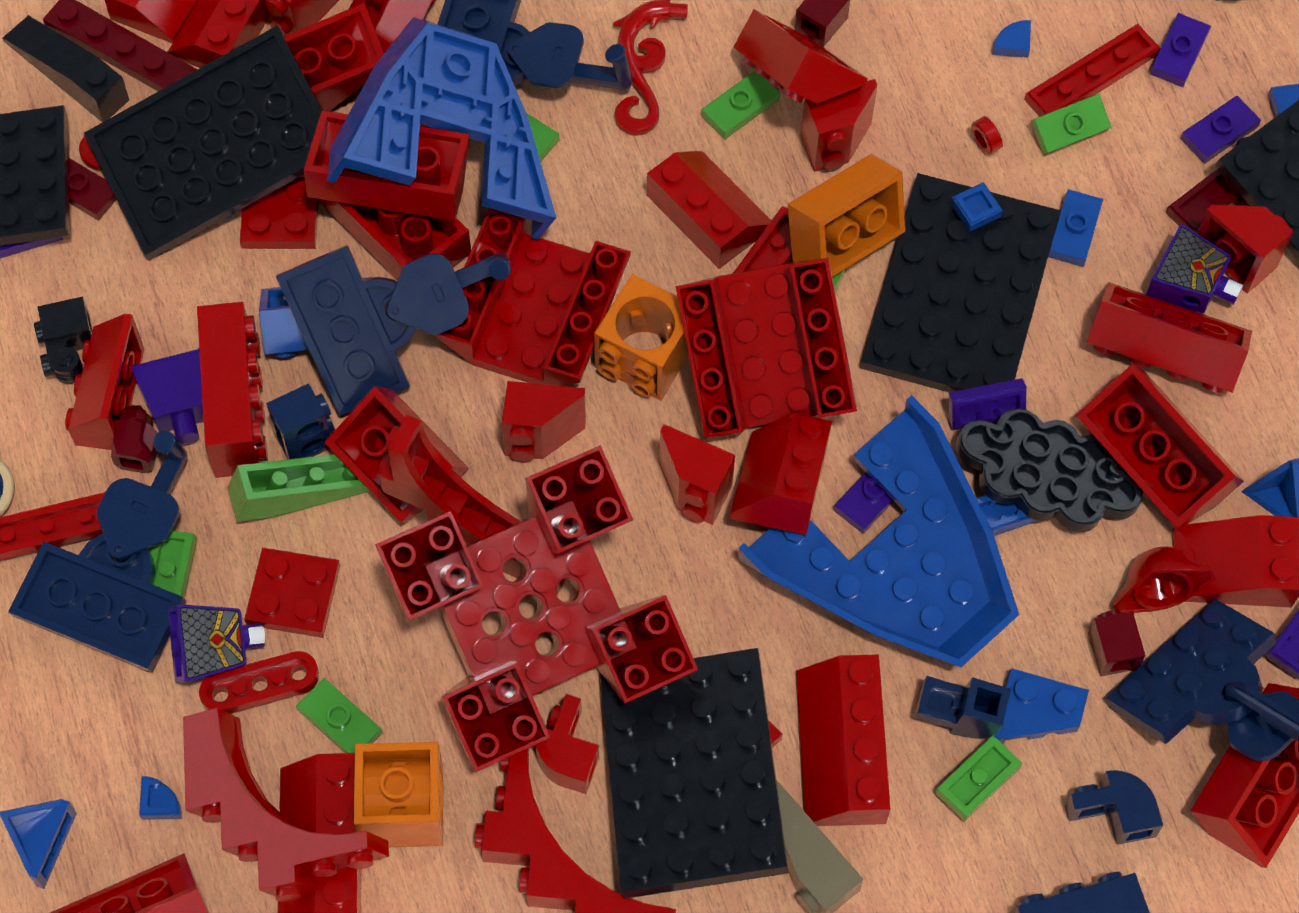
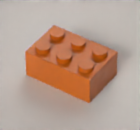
M870 154L788 203L793 262L829 257L833 277L905 232L902 171Z

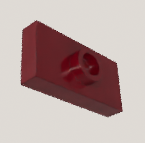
M68 157L69 203L99 221L117 199L106 179Z

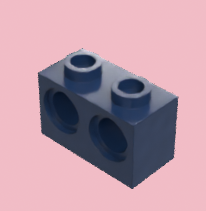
M309 383L266 403L275 437L288 460L314 457L330 449L324 442L328 439L330 433L335 431L329 417L331 411L322 393L315 396Z

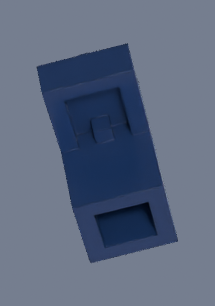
M926 676L922 684L915 718L951 728L950 734L968 738L992 737L1003 726L1011 689L974 677L971 678L966 687Z
M1106 771L1100 782V789L1095 784L1079 787L1073 791L1074 794L1070 795L1065 805L1069 822L1108 814L1117 845L1155 838L1163 827L1157 801L1151 789L1140 778L1124 771Z

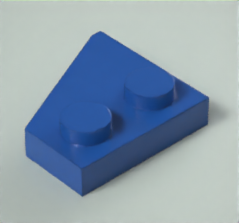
M1011 668L1006 687L1010 688L1011 692L1003 726L994 735L1002 744H1004L1005 740L1027 737L1029 740L1042 738L1049 733L1060 735L1078 732L1089 690Z

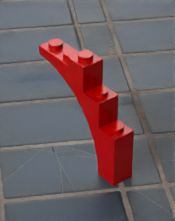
M406 414L400 427L394 426L386 441V448L389 454L387 453L383 457L378 468V475L380 476L384 493L426 510L427 521L452 511L464 541L469 544L520 522V520L472 488L449 467L436 452L426 436L421 420ZM511 558L505 562L503 572L519 578L521 575V565L517 560ZM566 579L561 580L557 584L556 595L559 594Z
M219 708L183 717L185 811L201 816L205 822H221V844L223 851L238 856L240 861H258L260 891L276 896V900L280 902L297 901L301 899V894L318 890L317 877L333 876L337 874V869L345 867L353 869L368 868L373 865L374 860L389 857L388 840L367 831L342 835L312 833L302 830L285 819L266 799L252 775L243 747L240 718Z
M529 748L501 760V771H506L507 777L506 786L498 785L496 810H501L502 812L486 811L485 823H477L475 848L481 849L483 862L529 866V868L521 869L519 887L520 893H526L528 907L572 910L575 913H676V909L646 904L632 898L624 899L622 894L611 890L585 873L562 850L544 823L533 796L529 776Z

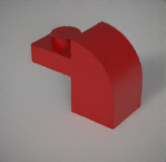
M566 694L562 706L555 705L552 710L548 728L553 730L547 729L550 738L536 744L537 760L542 772L552 782L564 788L587 794L599 760V745L573 737L582 713L581 698Z

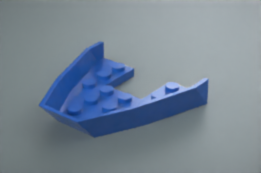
M413 17L373 67L332 144L327 181L335 183L346 167L411 185L416 179L420 124L436 129L470 134V139L485 143L481 206L532 220L531 238L539 239L554 222L556 214L527 113L497 44L478 36Z
M911 395L906 400L905 410L853 455V460L904 511L899 518L851 560L810 520L807 535L770 528L750 547L743 543L738 548L739 561L875 636L962 667L1019 616V612L993 531L939 422Z

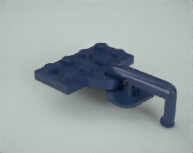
M445 0L438 24L496 43L514 86L521 84L526 79L531 85L548 88H561L569 83L626 90L632 85V75L625 54L626 50L621 44L610 46L605 53L606 60L612 63L613 67L578 63L584 45L581 30L573 25L549 22L529 32L523 25L514 23L521 0Z
M347 244L276 275V278L340 417L352 412L374 386L392 389L395 393L410 387L409 380L396 354V350L407 344L415 328L432 335H437L462 324L469 312L468 301L462 288L489 276L496 280H505L511 274V263L508 255L500 252L454 271L446 257L440 254H428L404 265L398 281L384 277H373L363 280ZM390 300L389 304L387 305V312H386L385 306H386L387 302Z
M169 430L159 431L153 439L155 449L167 455L152 485L148 486L129 478L114 481L107 488L97 508V517L103 534L89 541L78 555L43 541L8 611L9 614L152 673L170 636L167 607L185 605L186 603L182 596L152 585L156 572L154 558L148 550L168 539L179 517V505L170 493L188 455L179 440Z
M1214 599L1105 697L1111 710L1164 744L1173 739L1193 719L1206 724L1223 725L1228 723L1231 747L1254 761L1271 760L1294 740L1299 742V699L1283 691L1263 694L1260 677L1254 665L1277 644L1274 632L1217 599Z

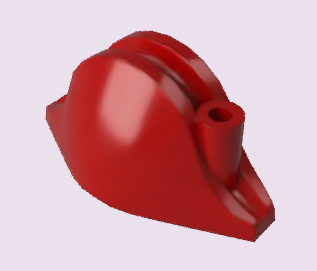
M1169 546L1152 548L1144 552L1133 562L1129 570L1127 582L1114 600L1113 607L1115 610L1120 611V614L1168 609L1187 601L1216 578L1210 567L1196 563L1194 551L1190 548H1184L1180 551Z

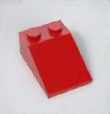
M365 3L284 36L324 111L332 110L362 87L373 67L384 54Z
M1256 515L1187 524L1179 530L1175 526L1173 527V547L1179 551L1184 548L1192 549L1196 563L1210 567L1216 578L1185 602L1211 603L1214 599H1217L1224 604L1292 608L1299 597V517Z

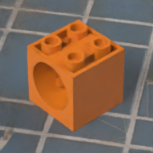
M632 274L594 333L595 368L610 380H620L630 385L641 396H652L662 401L689 357L678 298L676 295ZM650 332L661 336L667 342L657 348L643 350L631 347L623 340L635 333Z
M439 742L355 744L354 826L356 833L365 831L388 840L389 847L443 846V763Z

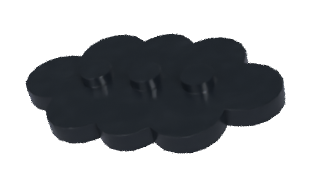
M1012 409L1003 413L997 424L981 420L966 424L956 440V450L962 461L970 467L981 471L979 484L982 492L998 504H1018L1025 515L1035 520L1044 521L1055 517L1062 526L1071 531L1086 532L1095 528L1102 516L1117 520L1129 518L1135 514L1143 500L1142 489L1128 473L1117 469L1118 462L1093 435L1080 437L1076 429L1065 421L1052 420L1043 423L1037 415L1028 410Z

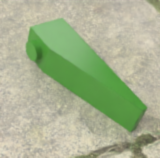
M335 454L238 465L227 487L237 522L277 517L371 492Z

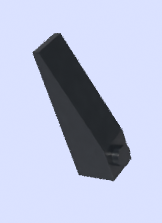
M29 15L2 38L9 47L101 122L108 120L130 101L123 77L96 55Z

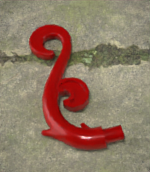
M652 0L641 4L627 16L613 22L614 27H621L618 44L625 47V54L632 75V83L649 106L648 115L641 119L633 118L629 113L633 106L639 105V98L637 96L627 97L616 106L614 113L616 124L620 130L629 135L646 134L658 124L660 116L659 105L642 72L649 73L660 69L666 57L664 44L656 38H646L638 43L639 51L646 53L643 56H638L634 51L635 38L638 32L649 23L654 27L660 20L669 21L670 17L687 18L688 4L670 3V0Z

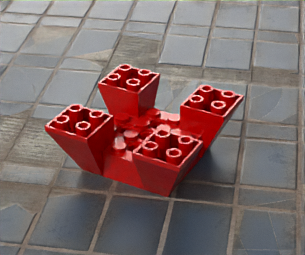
M601 445L525 478L529 518L466 545L452 511H449L375 544L407 620L409 621L439 608L468 676L441 697L474 772L480 771L550 738L532 695L596 667L621 701L627 703L698 670L667 596L663 595L619 608L590 539L633 521ZM511 558L517 560L521 565V575L512 582L507 580L503 574V566ZM563 579L569 580L573 586V595L565 602L561 601L556 595V586ZM527 595L532 596L537 602V611L530 618L522 616L519 610L520 601ZM494 611L501 619V627L496 633L489 635L484 631L482 621L487 613ZM547 632L553 638V647L550 652L541 655L535 647V641L541 633Z

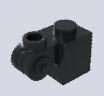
M83 296L37 306L40 321L34 322L35 333L38 343H45L47 354L40 355L45 377L55 376L57 380L65 384L74 383L76 375L82 374L83 364L77 351L83 349L85 340L91 339L93 331L90 315Z

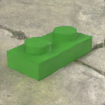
M171 531L165 542L151 548L156 572L152 585L182 596L185 599L197 537L194 533Z
M992 736L937 788L935 794L965 822L1021 768L1022 762L995 736Z

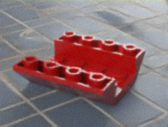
M489 208L464 267L502 252L507 254L510 259L511 274L505 280H496L489 276L462 288L469 305L467 318L459 326L437 334L436 338L472 365L517 380L556 386L580 383L595 347L594 333L610 309L631 256V251L595 241L591 252L587 253L542 238L534 239L531 238V235L525 233L524 218Z
M829 257L769 266L675 286L705 438L743 432L748 427L770 424L793 413L807 416L818 415V418L858 411Z

